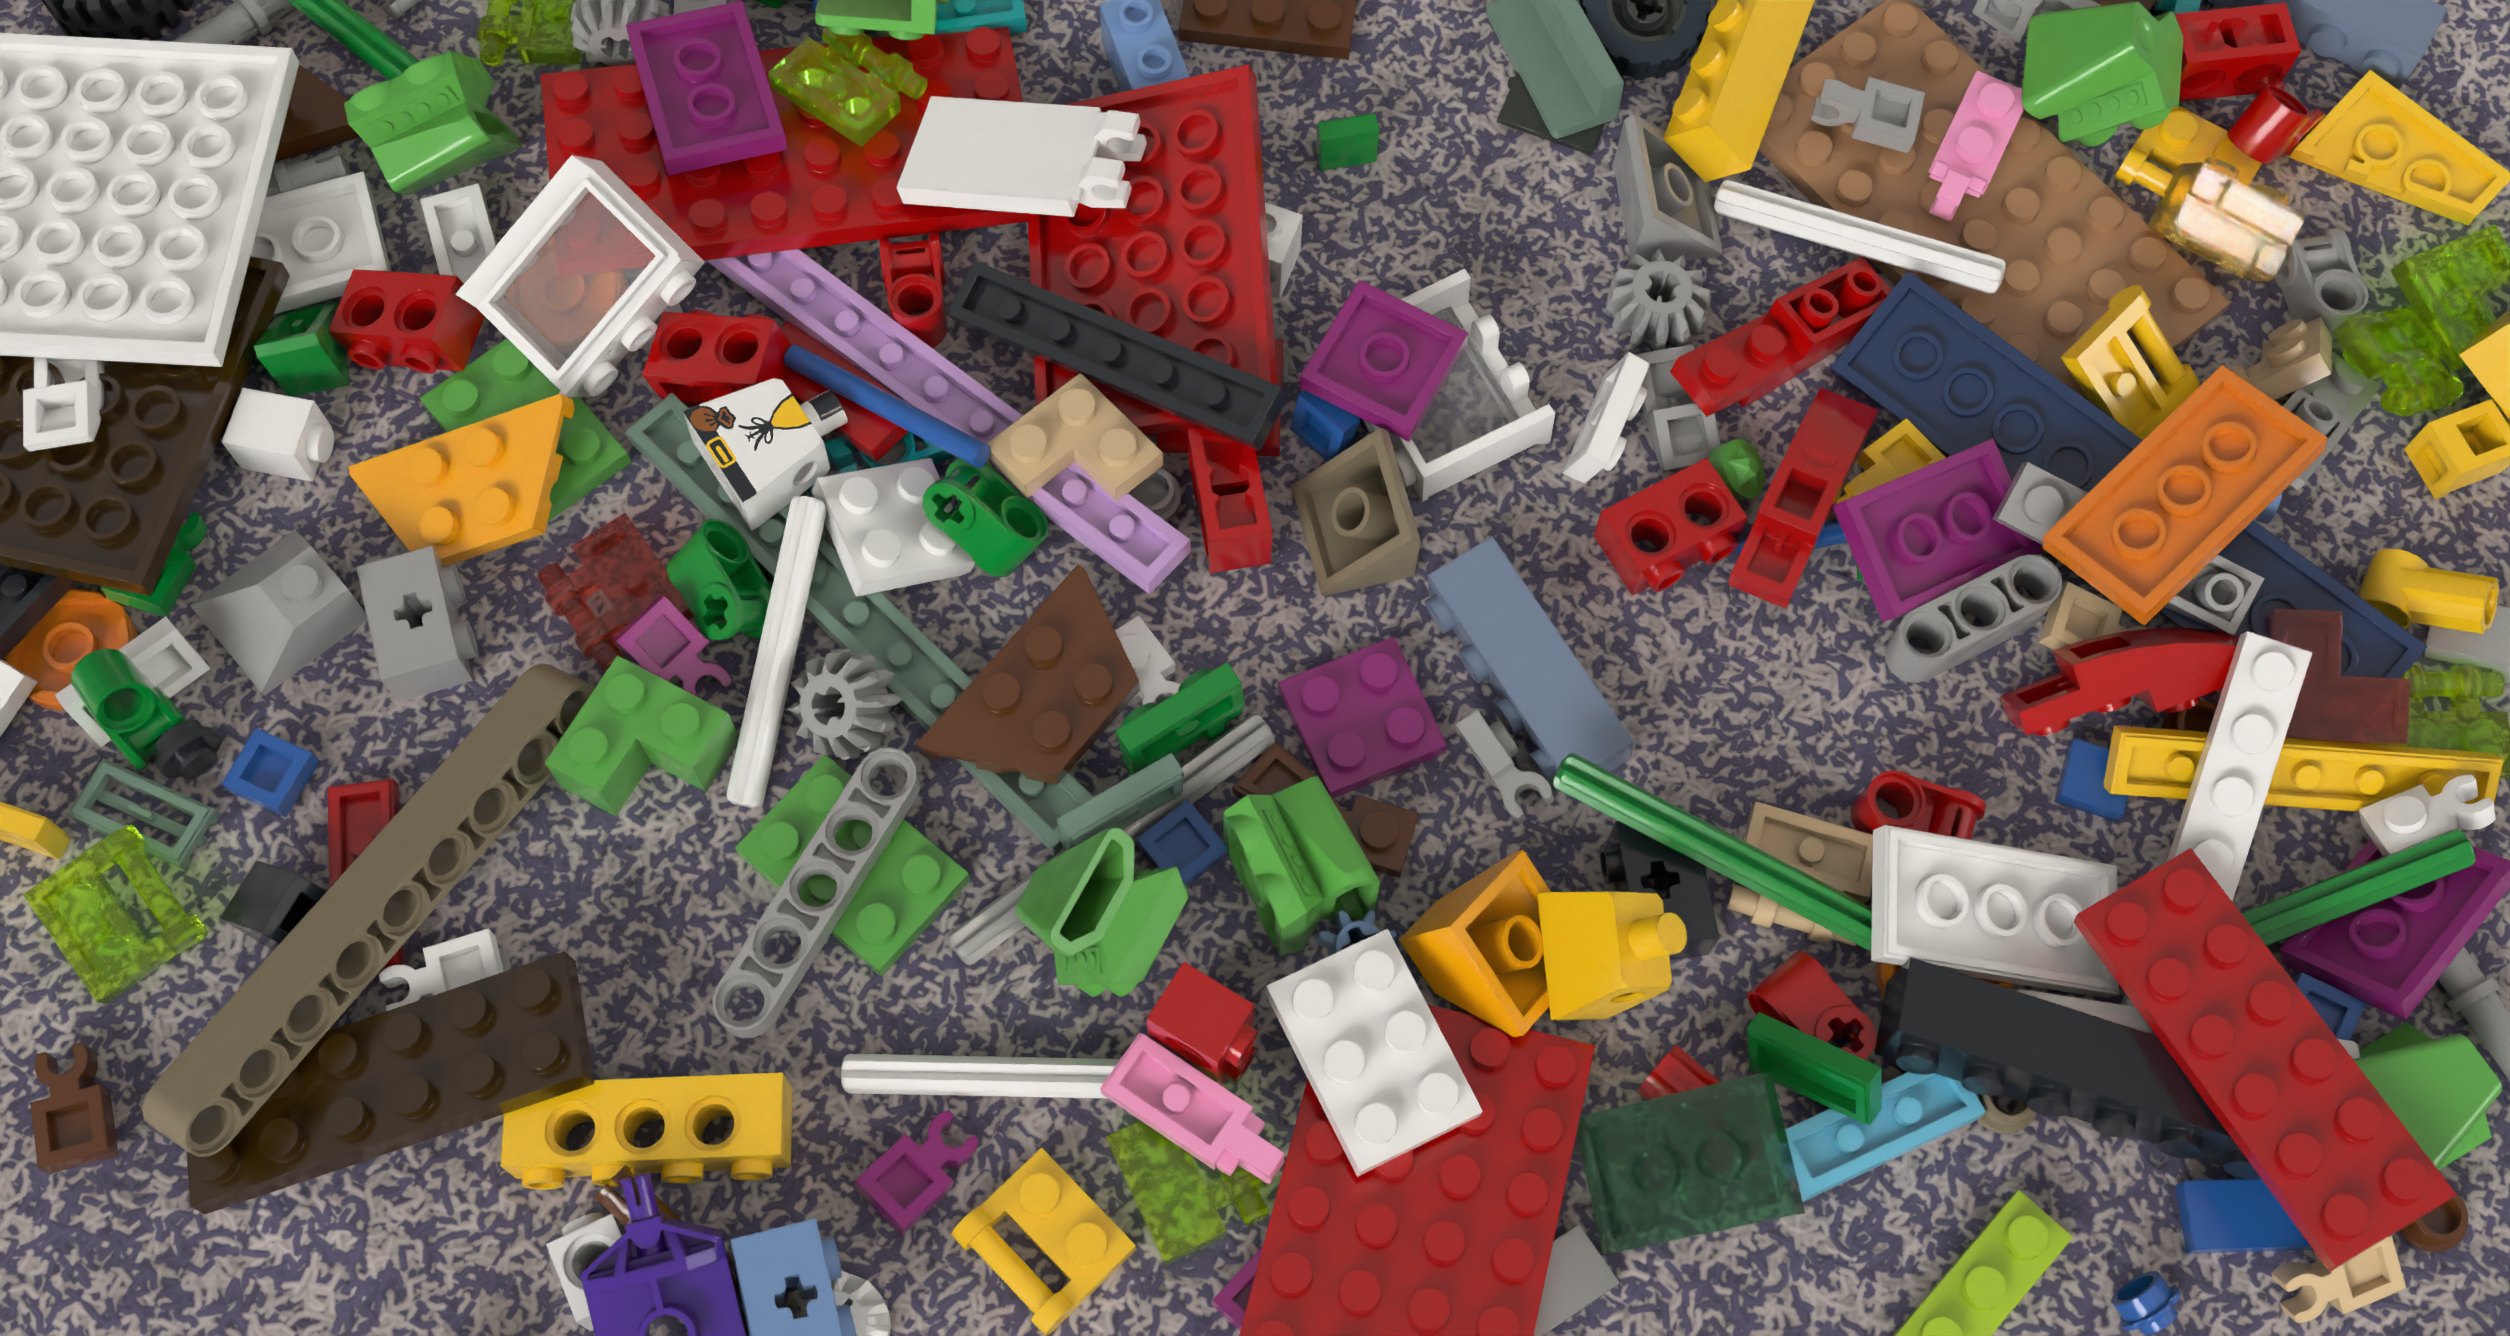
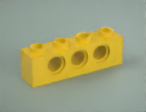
M783 1072L594 1080L593 1085L504 1114L501 1167L516 1179H522V1187L539 1190L562 1188L565 1186V1177L592 1176L591 1183L594 1185L605 1186L609 1184L611 1187H618L611 1179L625 1165L631 1169L630 1171L633 1174L643 1172L661 1173V1181L674 1184L703 1181V1171L731 1170L730 1177L742 1181L772 1178L773 1168H791L792 1086ZM720 1116L734 1118V1128L728 1139L716 1145L703 1143V1131L711 1120ZM651 1119L664 1120V1133L657 1143L646 1148L635 1147L634 1137L636 1131L644 1122ZM582 1122H594L595 1133L591 1142L580 1150H567L566 1139L571 1129Z

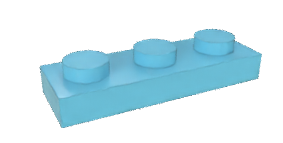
M1907 1072L1882 1084V1109L1871 1125L1863 1124L1830 1108L1774 1134L1770 1144L1799 1198L1804 1202L1981 1118L1986 1111L1977 1095L1965 1089L1960 1081L1935 1073L1922 1075Z

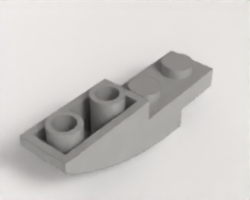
M2332 352L2331 374L2296 390L2283 406L2328 438L2325 451L2290 484L2298 491L2381 388L2380 384L2368 377L2366 371L2361 366L2352 361L2342 359L2334 352Z
M2029 462L2021 464L1993 520L2043 545V536L2088 492ZM2217 555L2164 607L2225 634L2234 636L2265 578Z

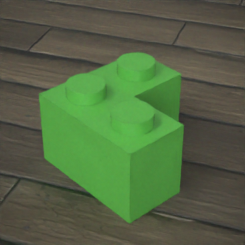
M617 655L545 761V764L561 788L616 817L651 763L706 792L737 745L739 735L728 712Z

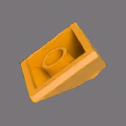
M1524 850L1510 854L1437 900L1399 939L1435 994L1513 1037L1524 1036L1549 1007L1537 894L1551 891Z

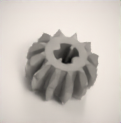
M576 0L573 3L570 17L573 47L585 51L586 60L590 63L603 62L607 67L636 64L626 24L669 16L670 5L659 0Z
M1659 248L1652 254L1649 262L1635 253L1633 258L1629 260L1627 269L1619 268L1613 275L1610 285L1612 291L1608 293L1606 300L1607 314L1614 316L1612 323L1614 334L1632 331L1630 338L1632 350L1641 345L1644 339L1651 341L1654 351L1663 350L1666 341L1674 347L1685 346L1690 335L1697 336L1698 332H1701L1706 320L1705 312L1708 310L1711 301L1710 290L1701 287L1704 280L1702 269L1684 270L1686 265L1684 254L1673 262L1665 261Z
M835 649L831 653H827L826 657H814L812 660L805 662L807 676L798 677L797 680L791 682L801 695L800 702L794 703L787 709L797 715L801 714L803 722L795 735L801 736L804 739L813 738V752L822 755L835 754L836 757H840L842 760L858 758L864 752L876 751L881 746H884L882 732L892 731L895 727L899 726L898 722L889 713L890 706L897 705L903 698L894 693L888 694L887 686L895 673L889 672L887 669L876 670L877 656H872L869 653L855 654L854 651L850 652L849 649Z

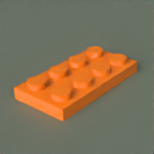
M2221 365L2043 536V549L2145 626L2325 451L2328 438L2227 367Z

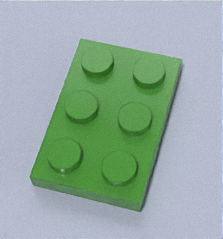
M506 338L468 364L464 372L458 371L421 396L420 400L447 433L557 395L560 390ZM569 397L573 399L574 403L572 419H563L556 453L563 456L558 481L553 485L550 492L552 506L548 521L632 463L625 449L580 397Z
M823 755L735 847L738 855L775 887L780 889L852 776L827 755ZM903 819L831 934L882 977L971 880L970 875ZM850 820L838 829L836 844L848 851L859 850L870 842L872 827L867 822L861 820ZM815 875L803 884L800 891V899L806 905L812 907L823 906L834 898L837 891V882L826 875Z

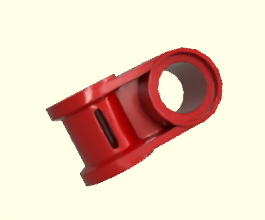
M2279 78L2271 84L2265 85L2227 132L2229 140L2239 150L2263 164H2270L2284 155L2290 156L2294 149L2325 116V113L2319 109L2310 111L2294 96L2284 90L2286 84Z
M930 233L928 240L892 244L889 238L879 239L883 280L891 318L931 348L936 347L943 341L948 328L944 295L946 277L940 234ZM917 311H927L920 315H910Z
M1890 770L1882 772L1875 777L1856 798L1851 808V821L1855 830L1873 835L1874 829L1888 825L1971 840L1975 823L1984 817L1987 805L1983 799L1968 791L1944 787L1902 771ZM1876 798L1886 799L1891 802L1898 811L1899 819L1884 815L1877 806Z
M1799 950L1747 993L1749 1005L1756 1015L1758 1012L1763 1013L1827 1043L1830 1040L1837 1041L1843 1036L1849 1041L1851 1046L1849 1048L1845 1046L1841 1049L1864 1060L1869 1057L1875 1048L1877 1036L1875 1027L1869 1017L1834 983L1825 968L1806 952ZM1854 1026L1858 1028L1857 1033L1853 1030Z

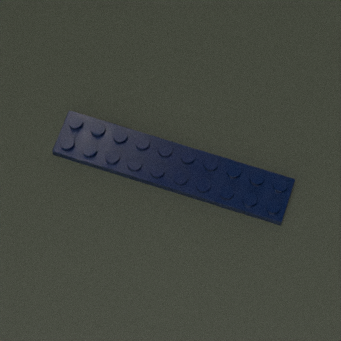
M1909 271L1906 272L1830 367L1831 372L1900 423L1907 418L1946 457L1994 439L2012 481L2021 464L2029 462L2089 493L2143 441ZM2254 520L2218 554L2265 578L2235 635L2240 636L2248 631L2312 652L2293 714L2330 741L2348 742L2428 647ZM2165 607L2158 612L2159 615L2177 628L2218 631Z

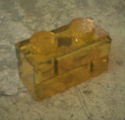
M2207 157L2204 162L2181 164L2176 168L2164 192L2165 197L2158 203L2148 223V229L2246 281L2270 282L2271 279L2275 278L2287 255L2286 249L2292 245L2304 222L2303 215L2286 207L2290 197L2275 188L2262 184H2256L2254 189L2236 180L2240 173L2237 168L2219 159Z

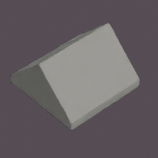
M1635 114L1624 119L1613 166L1630 259L1636 253L1650 262L1652 254L1659 248L1665 261H1674L1683 254L1685 260L1713 258L1722 255L1709 182H1704L1663 140L1665 131Z

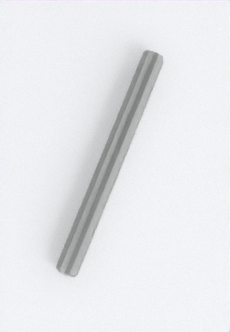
M1250 714L1180 766L1184 771L1182 795L1122 829L1133 839L1134 846L1137 845L1136 838L1188 799L1193 804L1268 749L1275 741L1269 725L1258 714ZM1035 871L950 932L948 936L949 943L956 955L966 965L976 963L1026 926L1017 918L1015 908Z

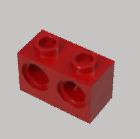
M2286 2L2174 14L2183 34L2179 102L2258 94L2266 84H2271L2277 78L2283 81L2301 53Z
M353 269L328 332L349 351L348 356L352 361L369 369L381 370L386 365L408 367L425 374H433L436 370L464 372L485 316L476 307L456 295L464 285L457 276Z
M700 309L690 310L688 313L663 311L642 376L662 400L673 393L688 408L773 378L781 379L785 383L789 368L784 365V356L792 344L777 322L764 315L751 313L744 315V317L718 316Z
M1203 427L1188 429V465L1209 573L1271 564L1272 527L1256 450Z
M1705 458L1602 510L1593 537L1633 596L1648 587H1651L1654 592H1660L1669 588L1685 575V568L1701 560H1704L1707 565H1712L1728 557L1738 547L1737 540L1748 517L1709 459ZM1686 514H1702L1705 517H1707L1712 524H1696L1692 522ZM1639 539L1648 540L1654 543L1660 551L1653 553L1642 551L1635 546L1633 541Z
M1183 962L1146 1019L1148 1037L1222 1086L1227 1078L1238 1083L1250 1066L1258 1049L1253 1046L1259 1032L1253 1028L1255 1004L1186 962Z

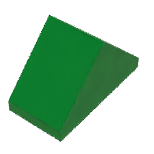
M339 301L279 313L255 343L254 349L257 358L288 396L292 397L350 385L346 349L328 332L339 306Z

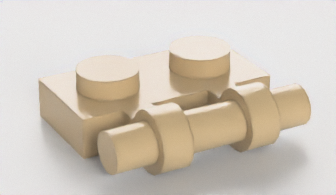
M1755 801L1750 811L1743 841L1864 904L1867 902L1872 889L1873 835ZM1736 884L1732 885L1726 909L1751 916L1750 923L1770 928L1772 923L1807 932V939L1810 941L1828 945L1830 940L1856 946L1854 942L1749 888Z

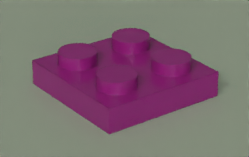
M1359 280L1302 371L1299 388L1380 428L1387 429L1388 432L1410 442L1467 346L1469 332Z
M1395 636L1278 682L1279 694L1319 778L1323 781L1327 792L1333 798L1446 753L1447 743Z

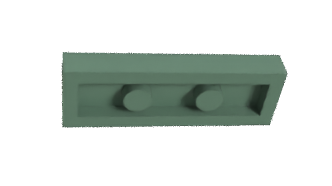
M1495 0L1487 3L1485 13L1517 73L1519 72L1553 138L1559 139L1618 118L1624 81L1577 0Z

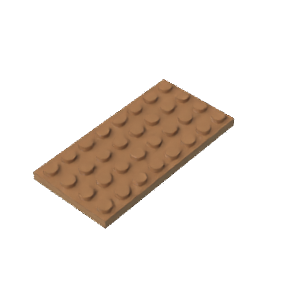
M1885 0L1789 68L1758 150L1815 205L2001 258L2006 262L2005 273L2000 287L1995 293L1989 294L1868 258L1895 286L1907 271L1911 272L2086 400V396L2061 357L2110 309L2108 306L2109 301L2119 291L2133 285L2142 286L2151 301V306L2148 310L2174 352L2224 314L2231 303L2025 109L2020 116L1984 195H1980L1977 198L1964 193L1951 222L1930 214L1929 211L1942 183L1930 178L1928 171L1976 70L1987 75L1989 74L1911 0ZM1871 77L1925 92L1916 139L1910 151L1904 153L1853 139L1851 134L1854 123L1825 126L1812 121L1811 116L1815 99L1820 97L1825 79L1841 81L1850 87L1862 90L1867 78ZM2129 329L2127 334L2149 369L2152 370L2154 366L2131 329Z

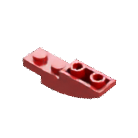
M1862 256L1777 298L1767 314L1678 357L1670 373L1706 417L1736 402L1744 408L1852 341L1892 290Z
M1820 388L1758 509L1755 523L1730 574L1729 586L1787 609L1824 526L1833 512L1832 506L1837 503L1875 421L1878 409Z
M2150 628L2123 631L2086 639L2053 650L2060 671L2059 674L2000 695L2008 719L2026 736L2029 734L2042 736L2059 732L2070 724L2069 719L2091 711L2104 713L2120 709L2131 702V696L2133 695L2156 712L2173 713L2183 711L2195 706L2200 701V696L2223 688L2240 636H2231L2221 631L2195 628Z

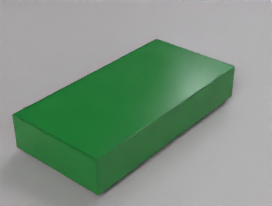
M1760 1012L1757 1013L1747 1027L1750 1071L1856 1121L1871 1125L1882 1109L1881 1067Z

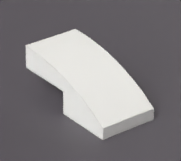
M34 357V388L23 390V446L29 452L94 441L101 421L99 410L104 407L105 400L104 384L99 379V373H104V363L102 361ZM48 362L59 369L65 383L54 385L55 376L48 369Z

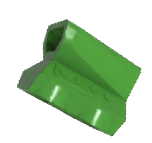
M2128 2L2043 12L2032 16L2028 24L2022 89V105L2024 109L2038 119L2058 114V140L2062 144L2077 140L2083 146L2094 147L2106 142L2114 135L2119 126L2130 123L2135 128L2141 130L2157 126L2168 117L2173 108L2179 107L2183 34L2173 11L2153 17L2141 3Z
M453 51L417 62L406 69L402 75L392 80L371 85L357 92L349 101L344 103L348 124L371 148L389 186L394 192L399 194H413L523 146L513 130L485 107L495 82L480 60Z
M1319 776L1308 778L1272 795H1247L1223 812V842L1229 848L1230 860L1242 885L1249 892L1259 919L1280 956L1304 949L1322 919L1335 921V916L1344 910L1349 915L1351 921L1363 919L1370 910L1375 911L1380 881Z
M1108 828L1041 864L1036 869L1015 909L1017 918L1054 950L1058 985H1074L1091 997L1098 996L1107 988L1117 996L1122 997L1144 980L1189 897L1187 887L1182 881L1177 866L1134 871L1133 839L1120 828Z
M2405 1022L2359 1050L2360 1057L2353 1059L2438 1170L2492 1138L2485 1111L2502 1092V1085L2498 1077L2466 1036L2459 1033L2431 1039L2408 1022Z

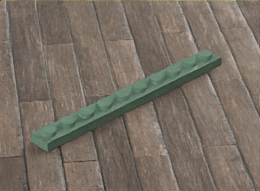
M671 393L625 431L629 442L708 519L722 520L737 529L747 541L750 553L759 568L773 581L790 505L788 504L761 526L751 531L694 445L683 413L689 408ZM821 536L805 613L842 649H849L850 652L854 651L855 654L869 653L872 656H877L876 670L887 669L889 672L895 673L887 686L888 694L894 693L903 698L898 704L928 731L969 686L972 680L881 592L856 597L836 549ZM956 759L1054 855L1064 847L1058 837L1059 831L1057 826L1059 825L1056 818L1093 798L1069 773L1065 775L1058 785L1027 779L1023 774L1015 771L1001 774L977 769L976 763Z

